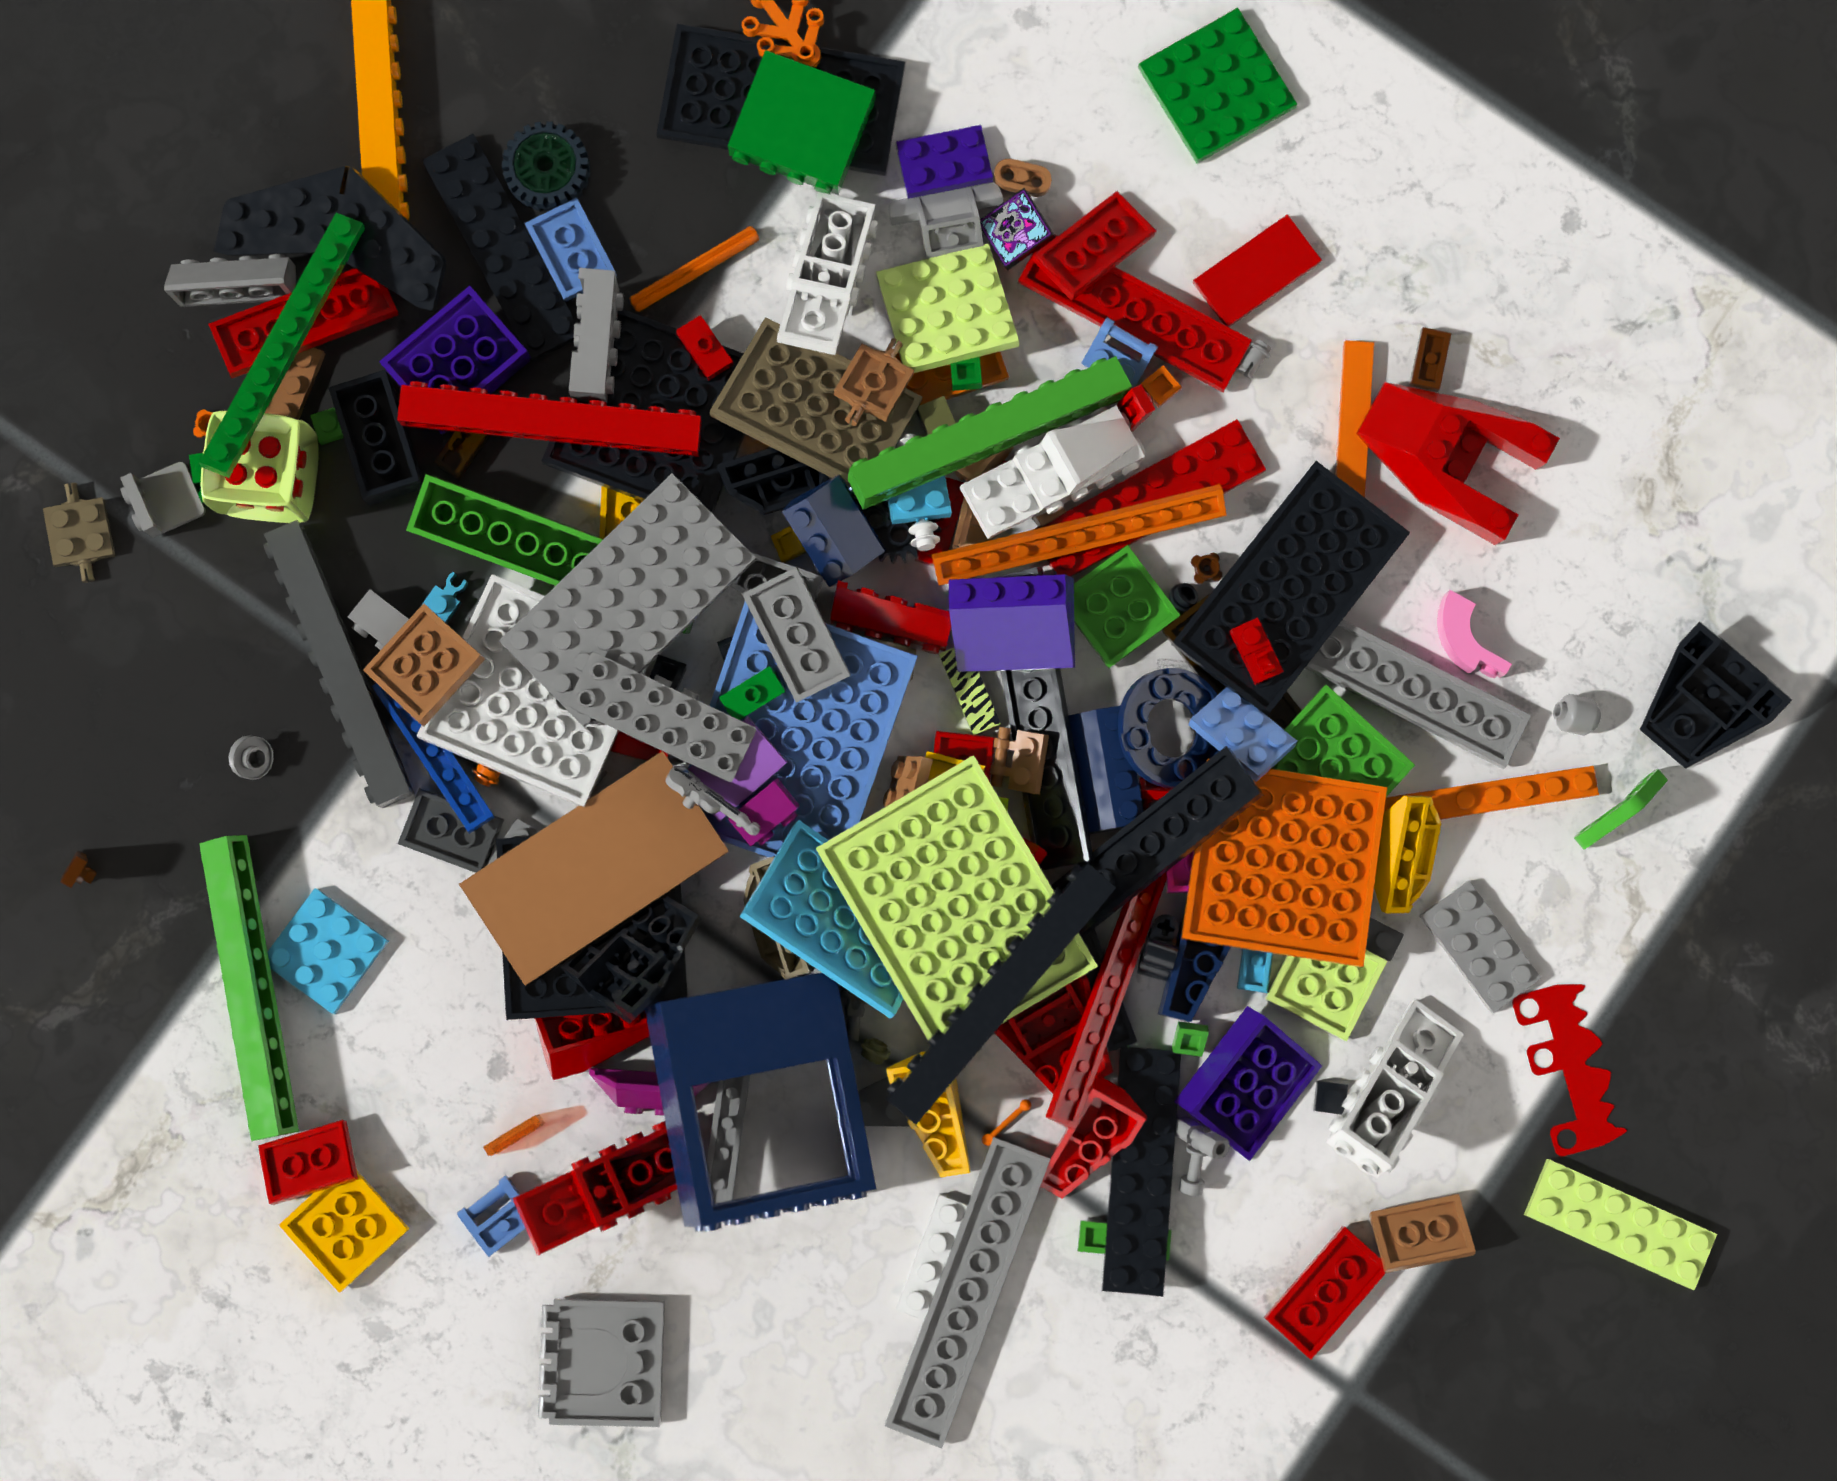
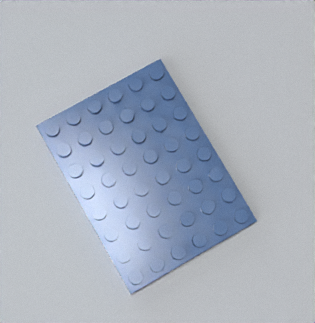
M745 601L709 706L729 715L719 697L770 665L772 666L786 692L745 716L740 721H744L749 717L787 760V763L736 808L739 810L778 778L799 803L800 807L795 810L798 816L785 827L781 823L772 829L775 835L762 846L756 842L750 847L728 820L729 817L725 816L721 821H718L713 814L706 812L701 806L699 807L722 841L770 858L776 856L793 825L798 820L828 840L861 821L918 655L825 623L851 676L796 703Z

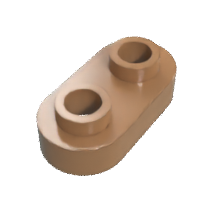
M1004 159L996 165L994 170V181L1003 190L1017 193L1025 188L1031 197H1041L1051 187V174L1043 166L1014 159ZM1005 173H1011L1014 176V178L1011 180L1004 179L1003 175ZM1037 179L1041 181L1042 185L1034 187L1031 182Z

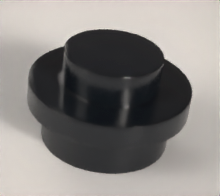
M1188 583L1176 584L1171 588L1169 598L1175 608L1186 612L1197 604L1198 593Z

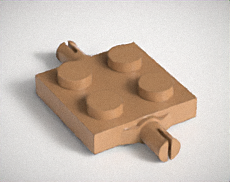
M892 338L885 352L874 350L861 343L833 394L852 406L851 411L845 418L848 424L852 420L851 425L856 426L863 412L885 422L888 420L914 373L913 369L901 364L896 358L898 351L903 345L901 341L898 340L896 343L897 339Z

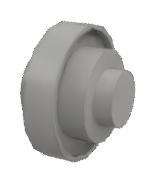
M253 735L243 736L236 740L228 756L232 771L239 777L250 780L260 779L266 775L272 767L274 760L273 749L264 738Z

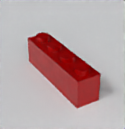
M838 580L830 618L831 624L853 632V629L865 632L864 637L874 640H881L883 636L893 639L895 644L910 647L911 643L922 646V651L932 654H939L940 650L946 651L951 632L949 611L921 603H914L913 607L907 606L908 601L892 595L881 599L874 590L864 587L856 589V591L847 589V582Z

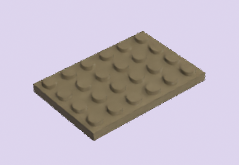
M765 317L712 406L710 416L831 478L840 474L845 484L851 487L848 481V473L852 464L862 458L870 460L877 457L882 450L888 447L896 448L898 440L904 434L920 405L922 396L905 388L886 422L863 412L856 426L851 425L852 420L848 424L845 418L851 411L852 406L833 394L851 360L837 353L832 355L778 343L777 335L780 324Z

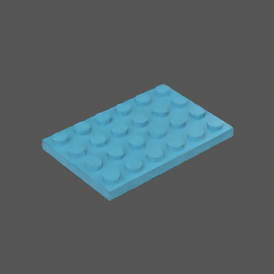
M798 820L793 825L739 917L888 1018H892L898 1011L903 997L815 849L829 840Z

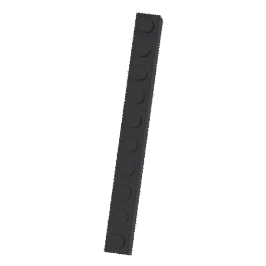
M1085 863L1082 867L1077 864L1066 877L1070 882L1063 890L1057 888L1046 901L1050 905L1043 914L1039 911L1034 914L1026 924L1030 928L1023 937L1017 935L1006 948L1010 953L1005 959L1001 961L998 958L987 970L990 976L983 985L977 982L967 994L970 1000L963 1008L958 1005L947 1018L950 1024L943 1032L938 1029L927 1041V1044L930 1046L923 1055L917 1053L907 1065L910 1071L903 1079L898 1076L886 1091L890 1095L887 1097V1100L915 1125L1116 889L1111 882L1090 864Z

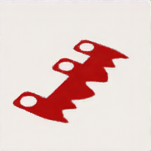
M1579 984L1554 985L1520 994L1512 1000L1515 1015L1520 1025L1526 1026L1548 1020L1553 1040L1529 1046L1527 1056L1531 1070L1537 1076L1563 1070L1577 1120L1551 1128L1550 1136L1555 1153L1558 1156H1567L1604 1146L1627 1131L1623 1127H1615L1607 1122V1118L1614 1105L1600 1101L1608 1089L1611 1072L1585 1064L1586 1060L1602 1046V1042L1591 1030L1578 1025L1587 1015L1586 1011L1573 1005L1576 994L1585 988V985ZM1525 999H1533L1539 1006L1538 1014L1533 1018H1526L1520 1012V1004ZM1539 1049H1548L1553 1055V1062L1547 1068L1538 1067L1534 1061V1055ZM1564 1129L1572 1130L1577 1138L1576 1144L1570 1149L1562 1148L1557 1141L1559 1132Z

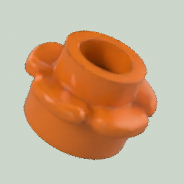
M481 764L472 768L473 773L476 774L474 779L478 783L490 787L491 784L499 783L498 777L501 774L500 772Z

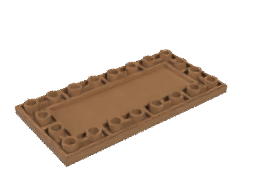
M663 751L588 799L585 807L577 806L459 884L525 986L729 852L699 805L695 804L693 809L686 808L682 803L686 796L682 797L680 793L671 789L666 784L665 779L673 766Z

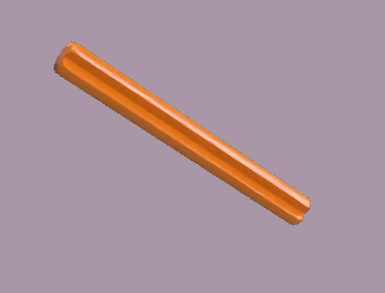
M752 226L747 227L630 297V303L637 312L642 311L758 242L759 236Z

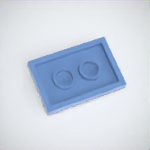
M577 197L525 223L565 302L577 297V293L583 294L581 281L578 279L579 268L615 271Z
M1227 687L1195 714L1189 722V726L1218 751H1221L1226 746L1229 747L1255 782L1286 756L1297 743L1296 739L1267 715Z

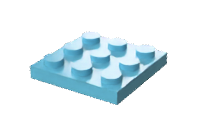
M314 888L268 950L270 968L330 1013L336 1014L389 940L319 889Z

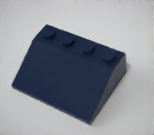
M1120 706L1069 715L1090 834L1122 829L1144 812L1137 772L1128 763L1119 742L1117 724Z

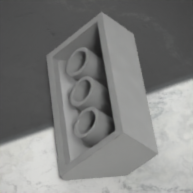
M272 254L267 259L242 256L239 260L228 261L225 258H212L210 262L199 263L197 260H182L181 264H171L164 284V291L180 307L266 302L293 292L296 286V265L289 257L283 254Z

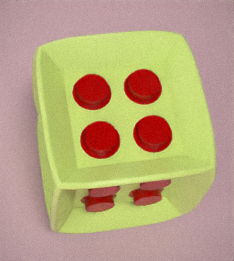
M227 411L212 413L207 427L204 452ZM264 413L229 478L202 467L201 493L203 502L216 513L241 519L291 523L295 520H298L300 523L307 522L313 506L319 459L317 433L305 421L283 415Z

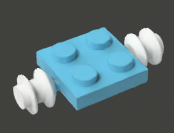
M902 435L900 440H898L896 448L905 445L909 439L916 435ZM945 475L888 499L892 524L916 522L908 530L910 534L916 537L911 541V546L917 547L920 551L935 548V544L940 541L939 536L933 535V532L938 529V525L928 520L949 518L952 514Z

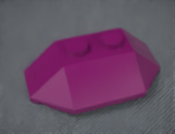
M590 1068V1076L617 1107H625L624 1113L643 1114L644 1108L655 1109V1115L664 1116L656 1072ZM710 1083L693 1086L694 1096L696 1097Z

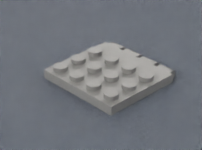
M554 1299L553 1305H542L541 1327L553 1328L552 1333H541L540 1358L551 1359V1364H540L539 1390H550V1395H539L538 1418H549V1425L660 1427L665 1301Z

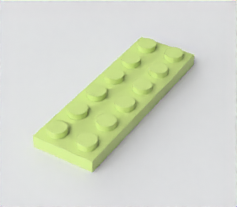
M1546 1159L1524 1213L1525 1216L1694 1291L1717 1237V1234L1549 1159Z

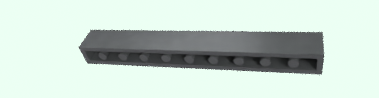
M295 520L264 533L267 543L263 544L269 559H274L278 570L274 572L280 586H286L289 597H286L287 605L292 614L297 613L300 624H297V629L303 641L308 640L312 650L308 652L309 658L315 668L319 667L323 677L319 679L321 687L326 695H331L334 705L330 706L336 721H341L345 732L342 733V737L347 748H353L357 759L353 760V764L360 777L364 775L368 784L364 790L369 802L384 808L414 795L415 792L304 526L298 520Z

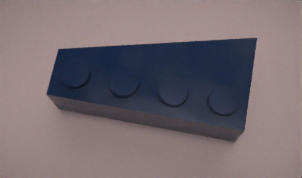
M1184 910L1176 943L1178 945V952L1172 972H1169L1165 983L1158 1015L1191 1022L1231 947L1181 939L1185 915Z

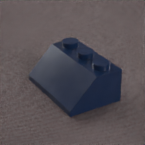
M840 474L791 500L782 511L828 587L837 584L838 580L842 581L854 575L886 550Z

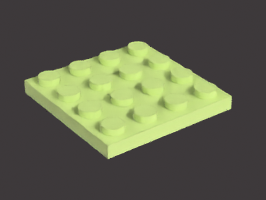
M989 243L984 244V246L952 252L876 272L894 338L897 339L896 343L899 340L903 344L898 351L901 363L913 369L914 373L1019 347L1018 335Z

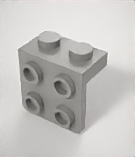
M177 462L141 479L132 473L120 477L124 486L120 488L121 494L128 505L132 504L135 514L132 515L135 526L139 531L143 530L152 538L202 517L206 512L198 496L199 493L196 486L193 484L190 472L183 462Z

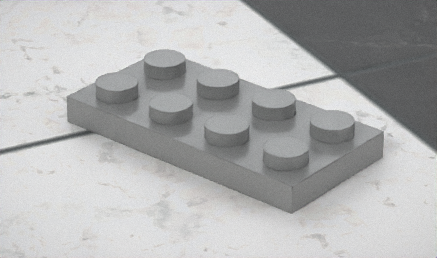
M794 567L742 594L796 703L851 676L798 567Z
M1466 881L1420 915L1422 921L1490 1013H1495L1541 979L1540 975L1470 881Z

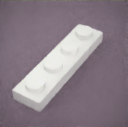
M939 1194L896 1310L923 1321L925 1320L968 1206L967 1204Z

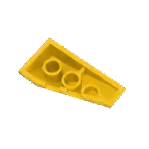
M915 1055L887 1067L886 1071L890 1085L898 1076L901 1079L906 1076L910 1071L907 1065ZM955 1078L916 1125L910 1119L907 1120L910 1128L915 1130L921 1140L924 1151L940 1177L967 1174L971 1171L957 1079Z

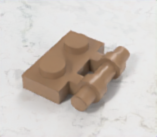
M999 726L998 738L994 739L993 747H996L994 764L990 768V774H992L990 784L995 787H1002L1003 777L1007 776L1010 777L1008 789L1040 794L1049 735L1017 730L1016 741L1009 740L1011 728ZM1008 749L1014 750L1011 767L1005 766Z

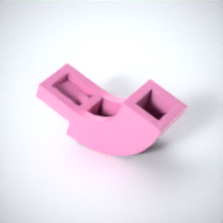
M1449 590L1441 600L1437 616L1438 634L1445 652L1461 670L1468 674L1479 666L1481 667L1479 671L1490 678L1495 679L1496 676L1499 678L1503 677L1509 671L1512 663L1480 646L1472 635L1470 618L1476 604Z

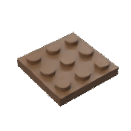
M423 603L363 671L418 723L425 726L481 665L485 658Z

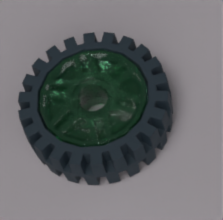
M539 121L534 122L535 126L530 127L529 124L524 126V131L520 133L518 130L513 134L514 139H509L507 150L504 149L502 169L505 181L518 201H521L528 208L531 206L536 211L544 209L548 212L576 197L579 199L583 195L582 190L587 188L588 178H590V162L582 141L570 128L567 130L560 123L554 125L553 122L546 121V124H542ZM543 163H553V167L549 171L539 170Z

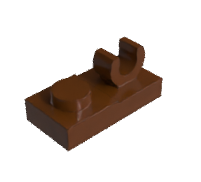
M77 851L63 873L60 882L72 888L75 882L81 884L82 881L91 884L97 871L85 866L88 861L87 855Z

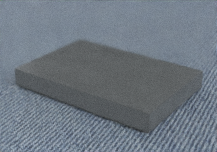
M419 788L398 844L476 873L487 865L504 819L494 816V819L469 834L445 797Z

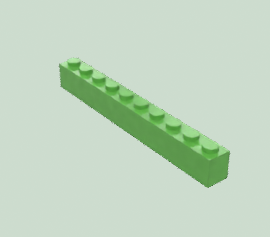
M1116 356L1108 360L1101 358L1092 363L1087 369L1070 371L1061 380L1056 382L1054 380L1046 381L1037 390L1030 393L1022 391L1006 403H993L982 413L977 415L975 413L967 414L958 423L948 426V424L941 425L934 429L932 434L924 437L921 435L912 437L901 447L896 449L895 447H888L882 450L877 457L870 460L862 458L854 462L849 468L848 481L864 510L1089 415L1101 407L1115 404L1131 390L1132 385Z
M247 835L224 836L199 843L251 1141L299 1132Z

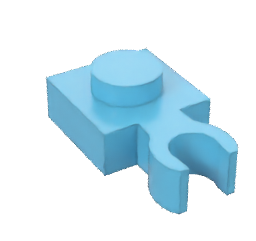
M454 572L450 573L447 577L446 586L443 590L435 585L423 602L445 623L450 621L462 604L455 597L457 594L462 593L468 585V582L463 580L460 586L454 587L452 582L457 576Z

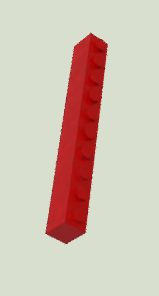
M411 381L410 386L401 385L397 421L401 426L699 456L702 419L701 416H697L696 412L692 410L681 409L678 410V413H668L666 408L650 406L648 410H639L636 405L620 403L619 407L607 406V402L590 400L589 404L577 403V399L570 397H560L559 401L547 400V396L541 394H530L529 398L517 397L518 394L512 391H500L499 395L488 394V390L482 388H470V391L467 392L458 391V387L446 384L440 385V389L429 388L427 383Z

